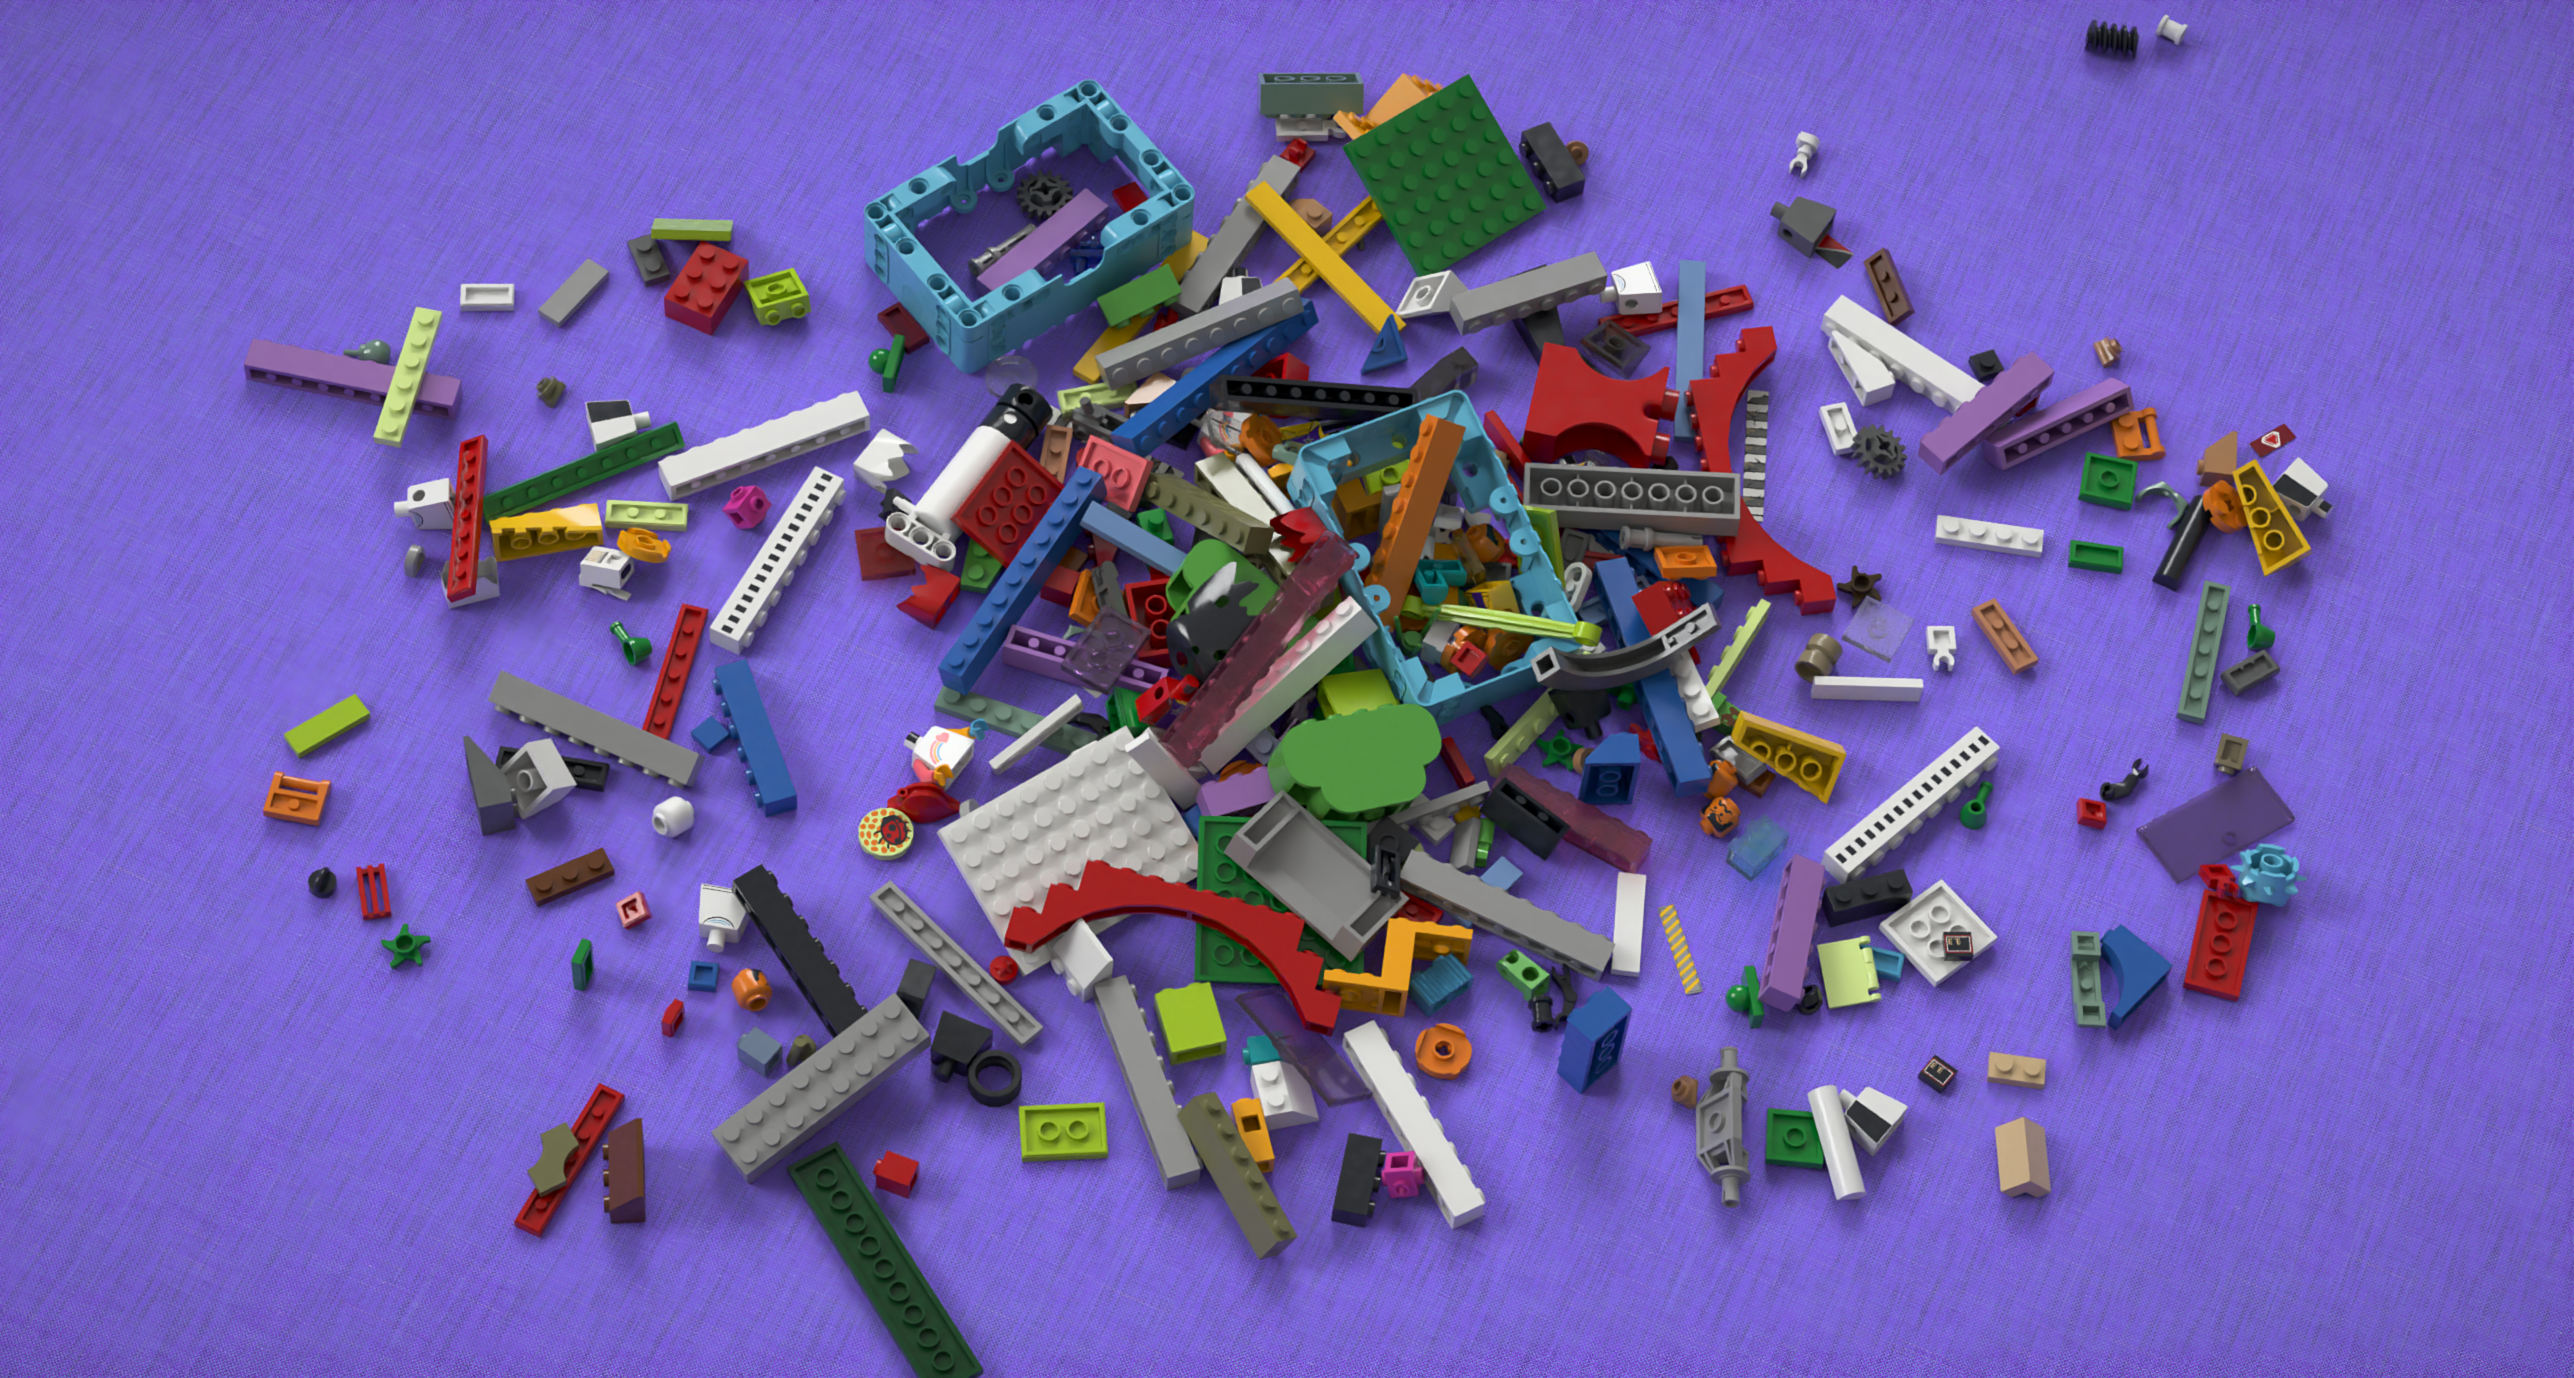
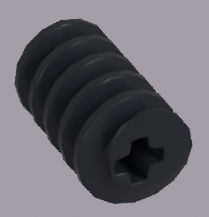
M2093 19L2087 29L2084 51L2091 44L2092 52H2095L2098 46H2101L2102 53L2105 54L2110 47L2114 56L2121 49L2122 57H2126L2128 51H2131L2132 58L2135 59L2139 42L2137 27L2133 26L2128 33L2127 26L2124 24L2118 31L2116 23H2112L2108 29L2107 22L2102 21L2098 28L2097 21Z

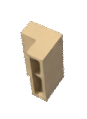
M2021 1117L1995 1127L2001 1192L2009 1197L2027 1192L2036 1198L2050 1193L2045 1128L2026 1117Z

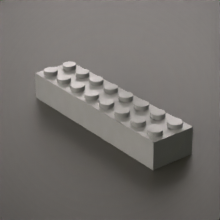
M1525 463L1522 505L1556 510L1558 527L1621 530L1622 526H1629L1630 529L1641 530L1645 527H1650L1654 532L1737 536L1740 522V474Z
M894 992L711 1131L713 1140L745 1181L750 1184L930 1047V1035Z

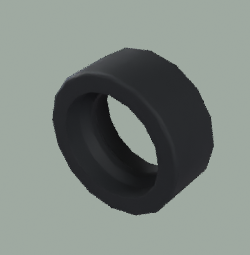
M988 1050L980 1053L972 1060L968 1068V1089L976 1101L988 1107H1001L1011 1103L1018 1096L1022 1083V1069L1018 1060L1010 1053L1002 1050ZM990 1066H999L1010 1072L1012 1081L1005 1089L990 1091L979 1084L978 1075L980 1071Z

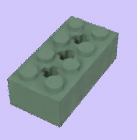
M1360 72L1257 73V104L1260 115H1265L1266 118H1279L1280 115L1290 114L1292 118H1305L1306 114H1316L1318 118H1330L1332 114H1337L1339 110L1348 114L1350 112L1356 115L1363 114L1364 83Z

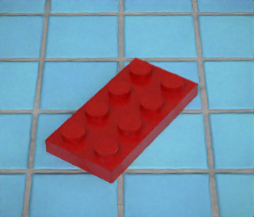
M2204 889L2182 988L2237 1002L2259 903L2249 902L2238 897L2233 898L2227 894L2221 899L2216 895V891Z

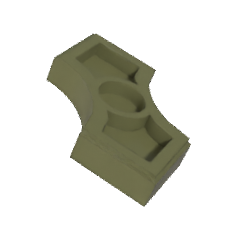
M566 1122L540 1134L543 1146L542 1155L538 1162L527 1170L528 1176L540 1197L567 1185L564 1175L565 1165L568 1159L580 1149L579 1143Z

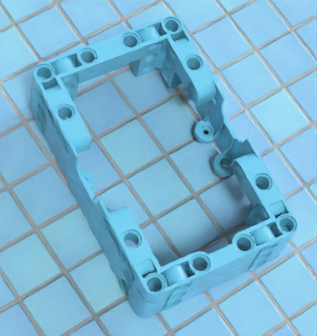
M1086 79L999 128L995 143L988 150L971 160L958 164L957 156L954 154L868 203L864 208L865 261L955 366L964 373H973L1011 350L1020 349L1026 341L1035 339L1045 333L1050 327L1054 325L1057 327L1064 323L1067 317L1089 307L1098 297L1131 282L1138 275L1140 277L1145 275L1150 268L1190 243L1193 229L1195 190L1102 86L1095 80ZM1081 143L1088 144V149L1101 163L1117 156L1150 192L1149 200L1126 212L1104 227L1100 242L1105 247L1103 257L1099 265L1094 269L1090 268L1071 279L1068 284L1063 283L1062 274L1046 282L1035 269H1030L973 303L914 237V229L918 227L920 222L931 219L948 206L959 213L973 211L977 206L976 192L983 189L986 184L997 192L1009 190L1014 184V174L1012 171L1026 164L1031 158L1034 157L1036 159L1040 157L1050 147H1053L1062 158L1080 148ZM966 200L967 203L963 204L961 201Z
M1452 390L1439 396L1428 398L1420 403L1342 432L1331 434L1303 446L1298 453L1287 482V489L1296 509L1311 506L1334 538L1329 560L1321 561V563L1332 561L1336 580L1340 582L1347 598L1351 596L1378 626V629L1361 643L1371 668L1382 669L1385 678L1389 680L1391 691L1395 699L1399 700L1400 705L1415 704L1423 707L1434 717L1437 726L1477 711L1484 705L1488 704L1490 706L1528 690L1543 686L1538 683L1530 660L1551 646L1574 654H1578L1583 646L1569 639L1534 636V643H1531L1524 658L1504 666L1500 675L1496 678L1474 686L1469 682H1462L1458 672L1433 683L1427 680L1428 677L1418 656L1405 660L1400 648H1396L1388 631L1389 625L1384 627L1379 616H1377L1388 608L1390 594L1386 588L1377 584L1364 588L1358 573L1368 566L1370 553L1360 543L1346 544L1343 537L1344 531L1331 503L1337 490L1336 486L1410 459L1411 450L1416 445L1420 434V425L1426 415L1430 414L1466 427L1450 471V476L1470 514L1491 508L1497 522L1502 518L1506 521L1505 526L1511 536L1509 540L1510 549L1515 555L1522 557L1520 567L1522 574L1510 579L1520 614L1534 616L1531 611H1538L1541 613L1540 618L1571 624L1578 622L1575 612L1563 591L1562 583L1559 578L1557 579L1554 568L1540 544L1541 540L1537 532L1533 530L1523 505L1519 502L1518 493L1513 483H1510L1507 472L1500 458L1495 453L1493 442L1489 440L1469 397L1461 390ZM1398 442L1403 448H1396L1392 443ZM1348 460L1352 461L1355 466H1347ZM1463 471L1472 472L1474 477L1466 476ZM1354 554H1358L1360 558L1355 559ZM1379 596L1380 600L1375 601L1373 597Z

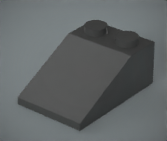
M464 736L466 764L482 836L516 829L514 818L519 817L515 787L509 788L507 777L469 736Z

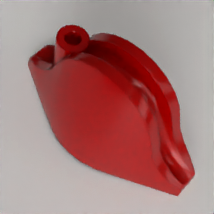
M918 782L912 783L905 788H899L897 795L888 799L887 808L903 812L913 822L931 823L960 813V802L949 796L943 788L936 784Z

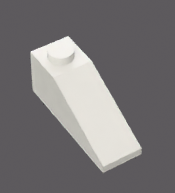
M1832 331L1828 348L1862 406L1866 407L1891 398L1896 384L1893 373L1888 371L1884 363L1838 331Z

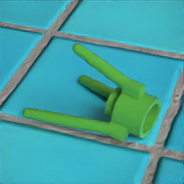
M1440 607L1436 608L1420 633L1416 631L1402 633L1399 617H1394L1395 639L1400 642L1399 648L1403 655L1411 659L1419 654L1425 636L1441 612Z

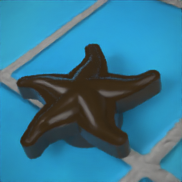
M1855 565L1852 567L1851 581L1837 583L1836 588L1842 592L1852 594L1853 602L1851 607L1853 609L1858 607L1864 598L1874 599L1877 603H1880L1882 598L1874 588V584L1877 581H1881L1882 575L1859 573L1858 567Z

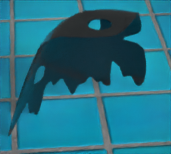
M1236 562L1227 564L1206 580L1188 600L1187 605L1190 613L1181 615L1169 622L1166 628L1167 647L1173 668L1183 678L1188 674L1196 677L1199 681L1198 689L1211 691L1234 688L1240 682L1244 673L1247 675L1248 682L1252 684L1258 676L1266 672L1275 663L1264 659L1265 657L1288 649L1287 644L1280 643L1277 638L1268 636L1270 631L1268 625L1272 621L1273 616L1247 615V607L1239 606L1240 601L1257 589L1259 584L1252 583L1251 581L1234 584ZM1226 595L1229 598V604L1223 608L1217 607L1215 601L1221 596ZM1192 646L1199 648L1197 655L1193 652ZM1216 650H1228L1231 656L1223 661H1216L1213 654ZM1178 652H1182L1188 660L1187 668H1183L1178 663Z

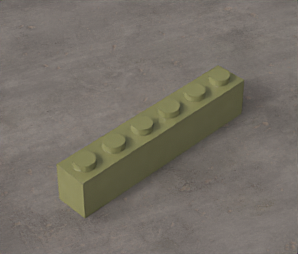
M1150 473L1143 496L1144 499L1243 553L1268 554L1275 528L1175 474Z
M1216 1092L1194 1096L1177 1114L1179 1120L1258 1259L1261 1260L1279 1255L1298 1237Z

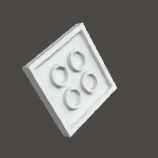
M1942 879L1888 917L1879 926V930L1902 954H1905V957L1934 987L1970 962L1944 961L1943 932H1971L1973 959L1995 944L1998 938Z

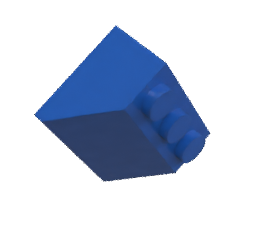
M1627 732L1610 734L1585 758L1577 796V805L1632 804L1641 764L1638 734H1629Z

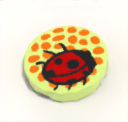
M879 808L869 812L862 819L859 825V843L863 851L873 855L875 859L894 860L902 857L907 852V849L910 848V845H912L913 825L909 817L903 812L893 808Z

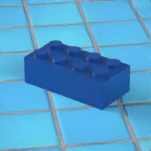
M1609 986L1601 992H1594L1588 998L1587 1004L1584 1007L1574 1009L1566 1019L1568 1022L1564 1031V1041L1561 1044L1562 1050L1558 1058L1557 1073L1580 1095L1621 1060L1633 1008Z

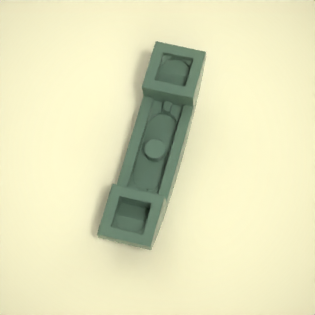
M2071 931L2070 934L2071 994L2077 1027L2106 1028L2105 1002H2102L2099 968L2101 957L2099 932Z

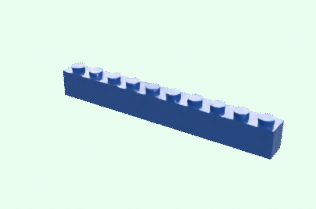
M1301 297L1304 312L1224 345L1110 433L1113 444L1143 458L1148 456L1210 407L1209 385L1221 374L1252 375L1315 326L1319 319L1313 301Z
M1082 466L1078 467L938 666L943 686L967 696L1006 640L1012 624L1016 625L1044 583L1084 527L1079 524L1091 502L1095 501L1101 504L1106 497L1107 490L1102 474Z
M1627 558L1595 562L1592 581L1618 649L1632 646L1652 637L1631 596L1639 593L1642 589L1637 587L1635 570L1629 566ZM1668 667L1656 674L1632 682L1675 798L1706 793L1709 783L1713 779L1712 768L1705 762L1703 745L1697 741L1694 722L1689 720L1687 716L1686 702L1679 695L1677 678L1674 675L1672 676Z

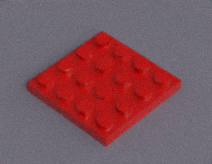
M1012 439L1006 444L951 516L950 520L1007 569L1065 486Z

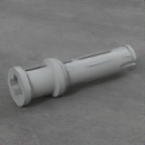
M1030 223L997 247H988L985 249L984 254L976 259H970L968 267L975 278L980 276L1018 244L1016 243L1017 241L1025 239L1037 227Z
M1622 526L1619 544L1622 550H1627L1629 547L1642 548L1643 551L1648 552L1656 546L1703 545L1702 535L1654 532L1650 527H1645L1641 530Z

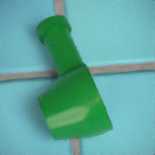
M2251 604L2247 608L2250 617L2247 647L2254 650L2271 648L2275 641V632L2261 624V606Z
M620 621L614 622L609 629L621 642L623 653L630 665L639 664L652 654V645L648 638L630 637Z
M1982 781L1975 800L1969 801L1961 808L1959 820L1964 827L1976 830L1985 825L1987 810L1984 805L1989 794L1994 789L1990 782ZM1972 808L1978 809L1979 812H1974Z

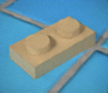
M1990 1052L1986 1082L2043 1090L2046 1059Z

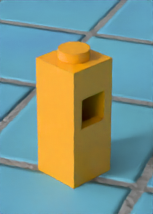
M1242 1098L1235 1103H1231L1230 1118L1261 1173L1272 1172L1275 1157L1260 1099Z

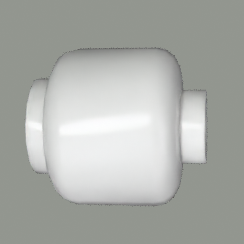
M680 797L669 798L657 805L653 810L652 824L661 835L670 838L678 836L692 827L694 809L688 801Z

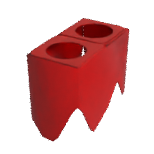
M1311 506L1292 510L1270 520V526L1275 528L1274 531L1286 536L1280 544L1295 549L1293 556L1288 558L1287 562H1319L1329 560L1334 538Z
M926 563L927 565L920 566L921 570L926 574L927 584L912 586L911 590L914 595L898 603L896 607L934 630L960 594L961 578Z

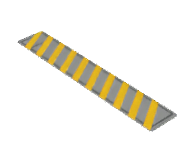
M1675 906L1659 907L1660 918L1685 993L1688 995L1702 992L1703 990Z

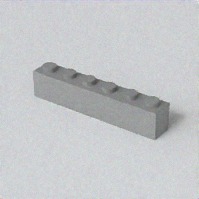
M1593 251L1451 296L1449 312L1462 336L1469 333L1474 334L1484 328L1494 325L1500 326L1507 321L1525 318L1541 310L1547 311L1554 306L1566 302L1572 303L1588 295H1597L1605 290L1608 274L1596 252Z

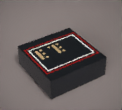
M1943 932L1944 961L1973 960L1971 932Z
M1935 1054L1920 1071L1917 1078L1941 1094L1955 1078L1958 1070Z

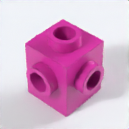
M756 485L740 486L732 492L731 499L722 511L738 529L754 528L756 524L765 519L766 512L772 504L766 498L764 491Z
M1415 1151L1387 1153L1385 1169L1382 1170V1183L1384 1187L1388 1186L1390 1198L1419 1196L1420 1184H1424L1425 1175L1423 1167L1418 1166Z

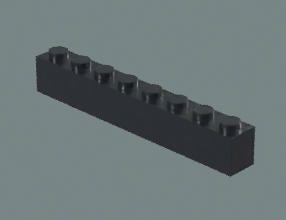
M1221 374L1209 385L1211 411L1369 422L1418 403L1417 389L1224 374Z
M760 864L734 879L732 892L834 1039L867 1014L868 1010L864 1005L860 1006L854 998L855 992L848 982L844 983L839 976L840 971L833 960L829 961L823 953L824 947L817 937L813 938L808 931L809 926L802 915L798 916L792 908L793 902L787 893L782 894L777 886L778 881L771 870L766 871L764 866Z

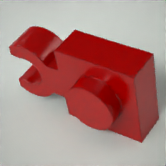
M2226 864L2200 865L2198 875L2209 889L2217 890L2216 895L2219 898H2224L2225 893H2229L2233 898H2237L2239 886L2235 883L2236 877Z

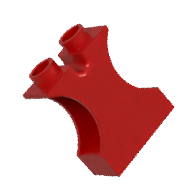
M1545 342L1524 430L1522 449L1530 460L1553 464L1559 458L1573 452L1595 450L1614 455L1631 468L1649 469L1650 463L1664 466L1671 435L1657 432L1659 420L1674 422L1680 395L1679 390L1666 388L1670 367L1665 366L1657 373L1643 379L1617 380L1606 377L1589 367L1583 361L1576 348Z

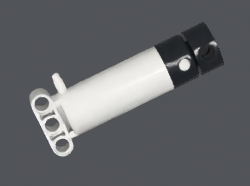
M1011 384L916 506L898 496L894 498L893 504L909 515L895 512L888 516L885 528L886 542L922 565L929 563L945 571H952L956 556L954 543L964 531L950 520L951 516L1009 441L1013 439L1025 451L1028 450L1053 417V411L1048 401L1040 393L1027 385ZM893 528H900L902 531H896ZM915 542H923V543H925V544H924V545H919V544H916ZM938 556H946L947 558H946V559H942V558H939Z

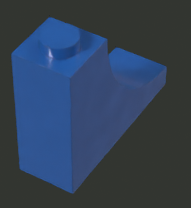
M2122 924L2114 931L2109 929L2100 940L2102 943L2100 949L2101 957L2113 970L2119 987V1002L2113 1009L2107 1023L2115 1031L2168 978L2173 966Z

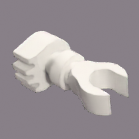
M1801 131L1796 139L1797 157L1790 162L1789 174L1792 173L1793 168L1796 166L1802 168L1800 178L1806 175L1807 160L1811 159L1812 154L1816 153L1820 145V140L1816 136Z

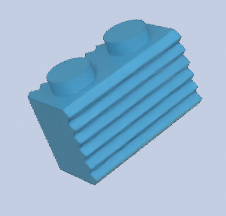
M1453 953L1446 957L1439 956L1432 962L1431 968L1424 972L1421 970L1417 971L1410 977L1408 996L1411 997L1412 1001L1418 1005L1427 1017L1472 987L1474 976Z

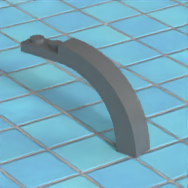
M1707 602L1658 634L1632 646L1598 654L1568 653L1551 646L1532 658L1530 662L1538 683L1547 687L1566 691L1607 689L1646 678L1674 665L1683 659L1681 653L1715 633L1722 626L1714 606Z

